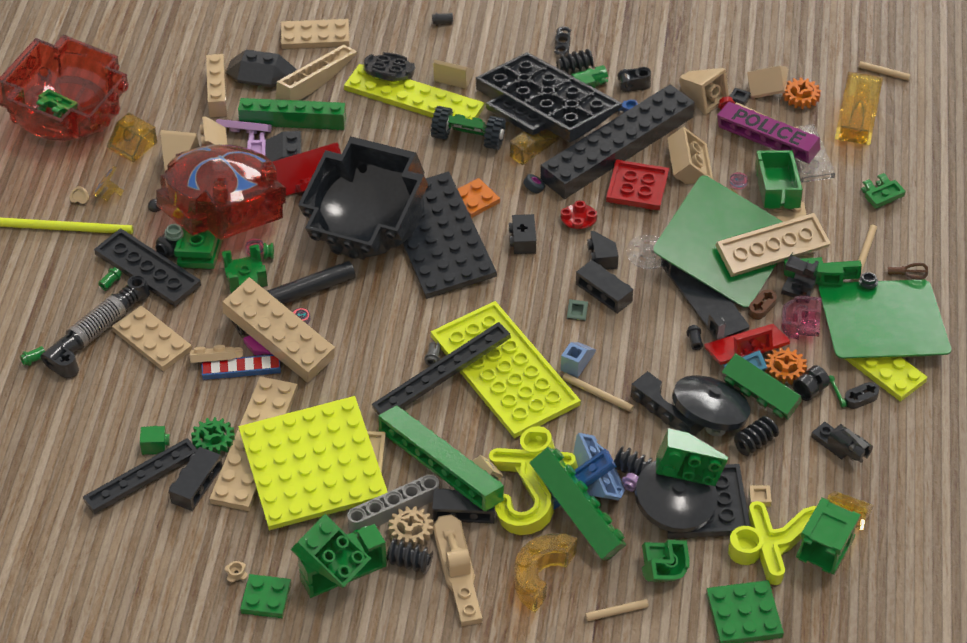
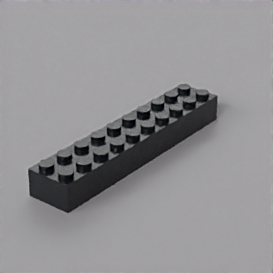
M669 84L541 164L540 179L563 199H566L612 170L616 159L626 161L692 119L695 102Z

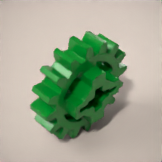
M216 417L213 418V421L206 418L205 423L199 421V427L194 426V432L191 433L192 444L197 450L199 447H202L220 455L221 451L227 453L228 447H231L233 440H235L234 427H231L230 422L225 423L223 418L220 421H217Z

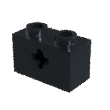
M534 214L512 215V222H509L508 226L509 234H512L510 236V247L514 248V254H536L537 240Z

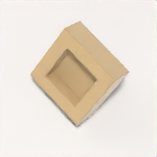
M749 485L750 504L759 501L766 507H771L770 485Z

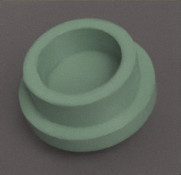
M170 224L165 229V237L168 240L177 241L183 237V230L178 224Z

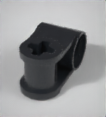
M647 67L623 69L617 74L618 80L621 82L620 88L623 92L647 90L651 87V70Z

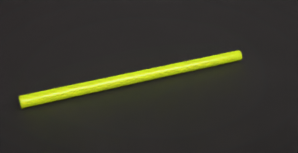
M0 218V227L115 233L121 228L127 233L133 234V225Z

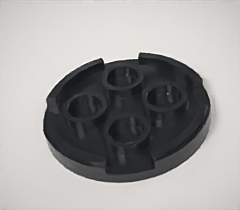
M383 52L382 55L376 56L370 54L364 59L363 68L365 72L379 79L401 81L411 78L415 73V64L407 61V57L399 54Z

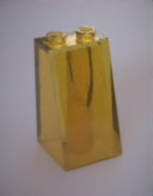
M848 71L837 124L836 140L870 145L883 77Z

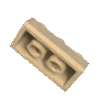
M684 126L667 138L671 157L670 161L673 168L672 174L677 180H681L685 184H695L699 177L703 175L713 179L707 143Z

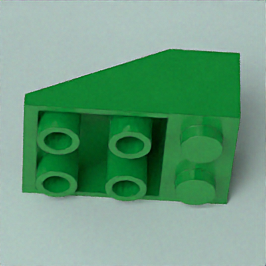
M668 428L656 454V474L716 486L728 461V457L687 432Z
M326 514L290 549L307 566L342 588L371 559Z

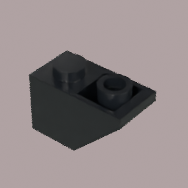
M590 231V239H587L588 250H591L590 261L593 260L595 263L600 264L605 270L618 269L619 255L616 242L595 231Z

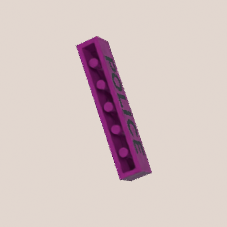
M728 102L717 115L719 128L774 150H793L794 158L806 163H810L821 150L820 137L772 119L769 116H764L753 110L741 107L738 104Z

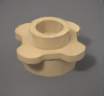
M234 561L225 567L229 582L233 583L240 579H247L248 574L245 572V563Z

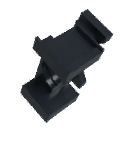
M792 252L785 265V270L794 272L795 277L787 278L781 294L799 300L802 293L805 292L807 293L806 299L809 300L815 289L819 262L815 261L811 264L809 260L807 262L800 260V258L793 256Z

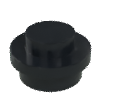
M871 272L863 273L859 278V284L865 289L875 288L878 285L877 276Z

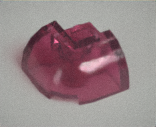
M795 296V299L788 301L786 304L784 303L782 309V331L784 334L799 340L800 335L819 337L822 297Z

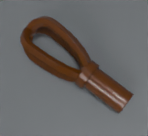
M913 263L902 267H888V274H899L913 279H924L928 276V266L924 263ZM914 266H923L925 270L906 269ZM907 272H925L923 276H914Z

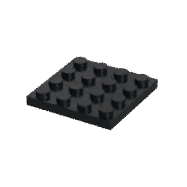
M739 464L725 465L715 486L717 490V506L711 519L701 528L691 532L676 533L666 530L667 539L730 536L737 527L750 526Z

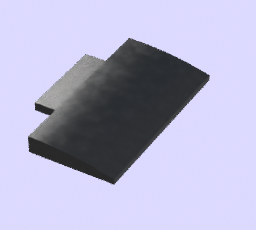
M528 52L475 77L476 90L492 98V100L486 102V109L501 118H505L506 121L532 136L547 129L566 141L572 142L600 125L622 107L621 102Z

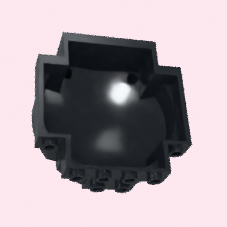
M350 136L342 154L325 150L298 204L302 214L310 218L305 227L309 237L315 241H326L334 254H344L352 259L359 258L363 260L366 257L384 254L390 248H396L401 245L417 228L424 210L423 195L428 187V183L417 153Z

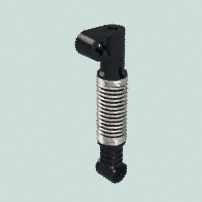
M133 275L127 281L128 285L118 293L109 295L106 300L66 331V335L40 355L43 363L63 378L76 376L79 372V367L74 352L85 348L106 329L116 323L136 301H143L149 297L150 292L146 278L143 275Z

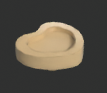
M78 186L71 191L70 201L86 204L89 201V194L85 188Z

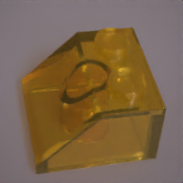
M128 113L116 123L107 143V148L135 162L158 143L156 129L153 125Z

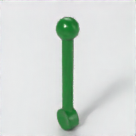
M830 375V383L840 401L841 408L846 407V401L842 398L836 386L835 377Z

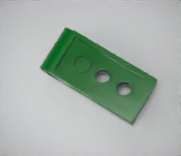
M190 200L182 225L183 237L177 241L174 250L175 257H178V266L181 268H215L227 228V220L230 218L229 202Z

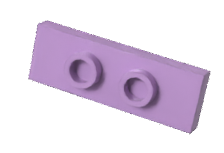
M216 120L218 124L229 127V131L240 132V129H247L246 133L253 132V134H257V131L271 132L272 128L268 124Z

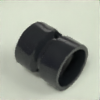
M813 365L804 374L796 378L792 385L794 391L801 395L802 400L810 401L829 386L830 378L823 368Z

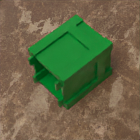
M822 497L801 533L800 538H802V542L797 551L796 558L804 563L808 561L821 567L822 571L835 575L855 539L856 534L854 532L861 514L844 509Z

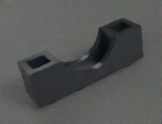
M647 371L631 384V397L633 400L646 407L650 413H654L665 424L670 425L675 430L687 432L695 436L705 428L688 419L675 405L663 399L661 396L662 381Z

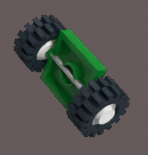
M443 106L435 108L431 124V137L446 140L452 127L455 131L484 136V147L496 150L501 148L506 129L505 118L490 116L487 124L482 122V119L476 117L467 119L464 115L460 114L452 116V108Z

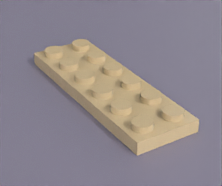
M815 213L718 241L715 246L731 277L787 260L792 252L793 256L798 257L828 248L831 243Z

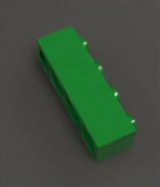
M736 353L722 371L724 381L732 387L736 385L740 388L742 394L747 397H754L760 406L764 408L768 406L773 410V414L781 419L784 417L789 420L802 402L801 395Z

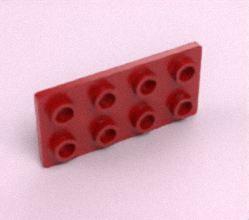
M335 142L270 162L280 197L305 191L325 150L341 154L339 144Z
M769 324L706 343L704 348L720 365L727 364L735 353L744 357L760 350L761 354L766 351L789 345L790 340L774 324Z

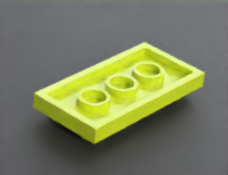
M902 357L845 359L900 402L927 382L928 377Z

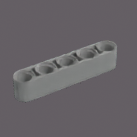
M434 475L423 476L350 509L347 514L349 531L353 533L355 529L359 530L364 526H370L374 523L378 527L392 520V514L398 515V509L406 511V506H408L410 510H413L414 506L420 508L433 502L434 489H439L438 478Z

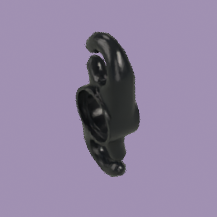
M562 26L556 31V50L554 51L556 55L563 53L565 56V53L569 52L571 29L569 27Z

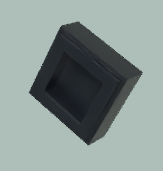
M735 87L729 97H732L735 103L745 106L751 97V92Z

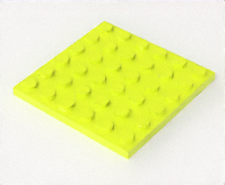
M355 396L238 426L269 530L321 517L324 514L328 515L351 509L388 493Z

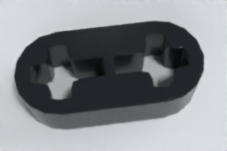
M868 382L848 390L844 397L846 406L856 409L874 402L878 398L879 387L875 383Z

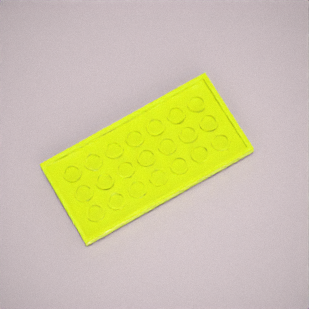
M494 301L430 331V335L436 344H440L444 354L448 355L497 322H500L511 335L509 340L461 370L460 373L515 439L521 436L527 429L540 426L580 406L581 400L498 303Z

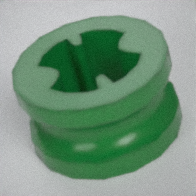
M264 243V259L268 257L274 259V243L270 245Z

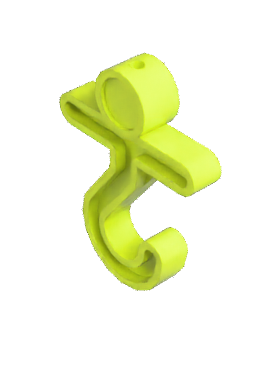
M541 426L531 427L522 433L520 437L522 450L495 448L489 453V459L499 471L517 472L525 488L535 503L530 510L518 512L514 510L511 497L508 494H504V501L495 506L501 526L508 532L517 535H528L542 530L550 522L554 514L552 496L542 479L529 463L545 448L555 449L550 431ZM561 452L564 456L562 460L565 464H569L574 470L577 469L578 464L575 455L569 452Z
M759 501L752 502L748 511L750 526L737 527L730 535L728 545L730 558L741 565L754 564L760 558L766 580H769V583L772 585L781 584L785 573V566L781 555L790 551L802 539L800 538L801 533L816 506L801 510L783 528L773 529L766 506Z

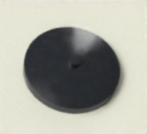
M692 375L681 378L676 383L672 393L675 406L684 416L710 429L720 431L739 429L746 424L750 415V405L747 399L734 387L712 377Z
M655 460L641 471L635 486V499L642 514L652 524L670 532L685 533L701 528L711 519L717 506V490L715 486L656 474Z

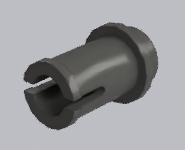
M435 342L429 344L428 353L424 357L425 363L428 366L440 360L439 352L441 346L439 343H437L436 348H434Z

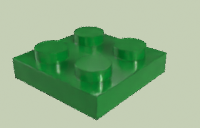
M249 574L240 608L241 614L283 619L291 587V579Z

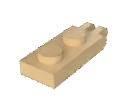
M216 345L211 349L196 347L190 351L191 363L231 360L243 356V349L241 347H225L224 345Z

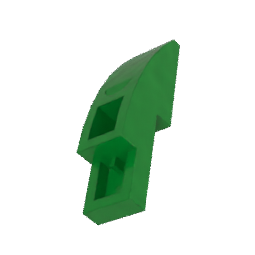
M822 257L800 259L806 262L809 260L811 264L815 261L819 262L815 283L818 285H843V280L859 279L861 277V260L823 263ZM788 259L784 260V275L794 278V272L785 270Z

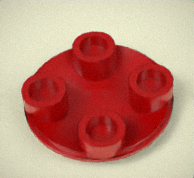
M581 200L561 210V221L570 228H588L597 220V211Z

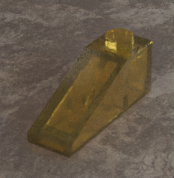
M547 129L533 136L527 132H522L510 141V157L524 165L559 140L560 137Z

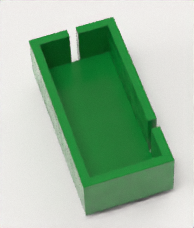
M793 150L757 151L755 172L763 207L768 209H776L781 206L787 209L801 208L803 189Z
M375 523L357 530L356 534L354 532L347 534L371 558L349 582L387 566L386 542ZM298 558L300 581L310 598L339 587Z

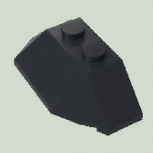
M246 49L230 60L226 74L230 75L238 83L275 87L277 86V81L297 71V69L280 54Z
M284 131L266 140V162L268 164L266 168L271 173L270 162L302 153V131Z

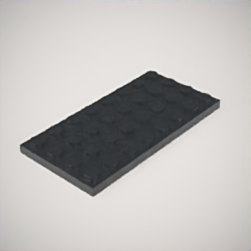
M450 172L426 178L428 187L423 195L424 210L421 220L412 235L402 243L425 298L428 299L497 277V271Z

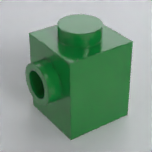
M165 426L141 427L140 447L142 455L159 454L165 451L167 446H170V434H166Z

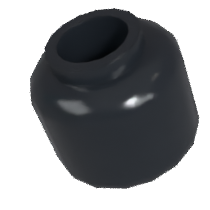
M164 233L156 239L155 249L164 257L172 258L175 256L174 250L177 241L168 240Z

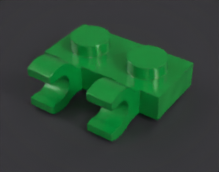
M47 89L38 96L36 104L39 107L35 112L42 115L47 107L52 108L51 111L54 112L50 119L57 122L62 114L69 115L78 107V102Z
M885 173L877 175L880 179L876 181L878 187H875L872 181L868 179L863 181L865 186L861 188L865 198L875 209L904 197L906 193L896 180L890 181Z

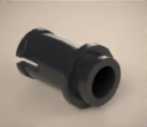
M435 12V14H432V24H436V26L438 24L453 23V13L438 14Z
M697 325L689 326L686 334L690 338L691 348L693 350L702 349L701 328Z

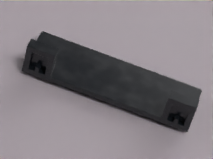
M661 258L662 268L715 340L749 330L750 325L730 299Z

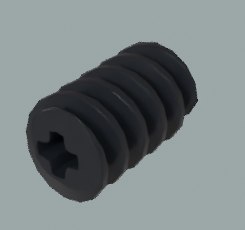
M586 49L585 53L583 50H579L578 53L573 51L572 54L566 52L565 56L563 53H560L556 57V66L567 74L569 69L573 73H575L576 68H578L579 72H582V67L587 70L591 66L593 69L592 52Z
M762 416L735 434V446L742 455L749 456L756 449H760L762 445H766L768 441H772L773 437H778L779 429L773 420Z
M622 446L614 459L616 465L614 469H621L622 473H633L639 477L641 471L653 462V458H649L646 462V455L643 454L638 458V451L631 455V448L624 452V446Z
M393 538L389 545L387 561L389 560L391 565H395L397 562L398 567H403L405 564V568L408 570L413 567L415 572L421 569V573L426 574L432 563L433 551L428 554V547H425L421 552L419 544L415 549H412L411 542H409L407 547H404V540H401L399 545H396V538Z

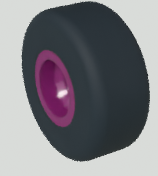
M528 174L523 181L524 186L536 194L542 192L545 188V183L533 174Z

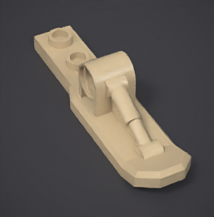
M453 515L439 516L433 525V533L445 582L453 592L461 627L482 623V615L474 589L475 574L462 523Z

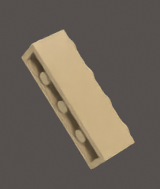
M224 54L206 55L209 116L224 117L227 116Z

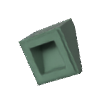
M569 299L567 318L586 321L588 301Z

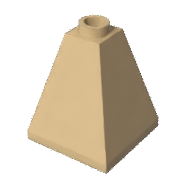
M724 68L689 71L681 75L679 79L682 91L695 102V105L705 115L718 107L721 98L729 96L726 69Z
M161 130L167 181L173 184L182 182L201 156V150H197L200 149L197 133ZM185 153H188V154L182 156L181 158H179V159L177 160V158H178L179 156H181V155H183V154H185Z

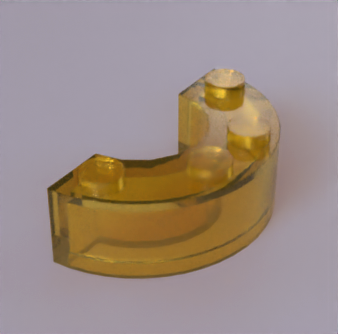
M559 533L545 534L532 539L519 551L515 561L514 585L520 601L531 611L536 613L546 599L547 583L540 579L538 573L549 566L559 565L567 568L577 553L576 537Z

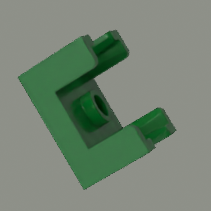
M258 244L249 247L250 257L232 260L231 250L222 252L223 267L231 293L249 277L261 287L268 286L265 265H262Z

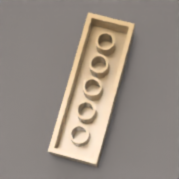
M250 277L222 301L223 314L307 383L334 359L335 347Z

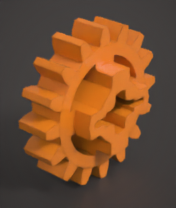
M802 77L799 80L793 78V82L787 81L786 90L782 96L784 101H789V106L794 104V108L798 106L801 109H804V106L811 108V105L816 106V103L820 101L821 90H819V85H815V81L809 82L808 78L803 80Z
M779 347L778 352L773 349L772 354H767V359H765L767 369L765 373H769L771 377L781 381L782 384L788 382L792 385L796 378L807 371V360L803 359V354L797 355L796 349L791 352L789 347H787L786 351Z

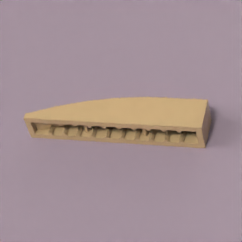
M343 44L277 81L275 99L299 101L308 96L345 67L356 55L357 51Z

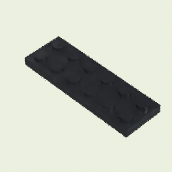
M121 228L94 249L95 255L127 276L143 275L146 278L149 290L174 307L201 286L200 279Z

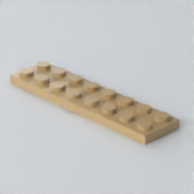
M259 377L240 426L287 414L298 390V385L296 383ZM238 428L233 445L228 452L210 496V504L250 511L257 489Z

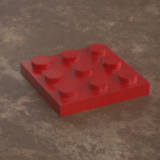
M616 159L606 202L660 211L669 168Z

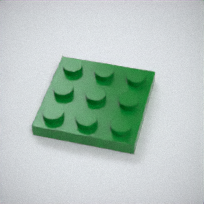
M769 580L709 587L706 589L719 643H746L783 638L784 632Z

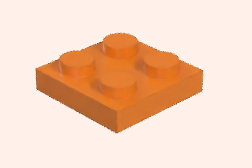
M480 178L458 188L471 218L500 203V197Z

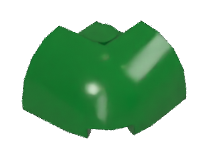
M667 540L665 543L645 542L642 545L644 566L641 569L645 580L648 582L676 581L681 579L689 569L690 559L687 541Z

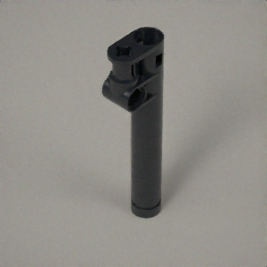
M346 261L267 290V292L284 305L354 279L356 274L352 263ZM232 321L239 335H244L245 331Z

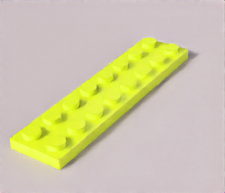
M362 64L357 66L344 84L345 91L433 118V113L437 106L452 108V116L460 114L464 115L467 119H472V117L478 118L484 109V102L410 79L389 81L373 77L365 72Z

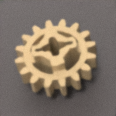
M406 506V511L398 509V515L392 514V520H389V535L392 536V540L396 538L397 545H399L401 540H404L405 547H407L409 542L412 543L414 548L417 546V543L423 546L424 539L429 541L430 535L433 534V520L430 519V514H425L424 509L417 511V506H414L413 510H410L408 506Z

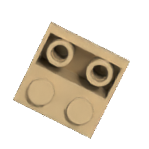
M202 117L203 124H200L201 135H204V137H201L202 148L209 146L208 148L211 149V151L203 150L204 160L228 153L226 128L208 117ZM228 154L224 158L230 163ZM221 159L208 161V167L227 165Z

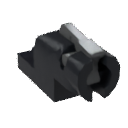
M824 421L811 433V438L841 460L848 455L853 460L862 463L864 460L863 456L867 459L873 449V446L864 440L863 437L854 434L842 424L833 428Z

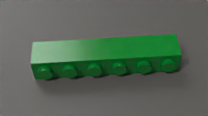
M240 98L238 116L241 122L268 124L272 127L345 130L346 105L340 102Z
M545 448L529 462L599 557L602 560H610L627 545L623 540L625 538L619 529H615L612 526V519L607 513H603L600 510V503L593 496L590 497L587 493V486L575 477V470L569 464H565L562 460L564 458L563 454L557 448Z

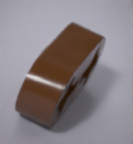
M763 290L750 303L749 316L756 320L764 318L776 304V293L772 290Z

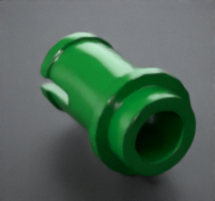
M115 267L113 269L110 268L108 273L98 282V285L107 291L112 284L121 279L122 273Z
M40 346L29 352L24 351L20 355V360L24 366H31V363L41 359L40 355L45 350Z

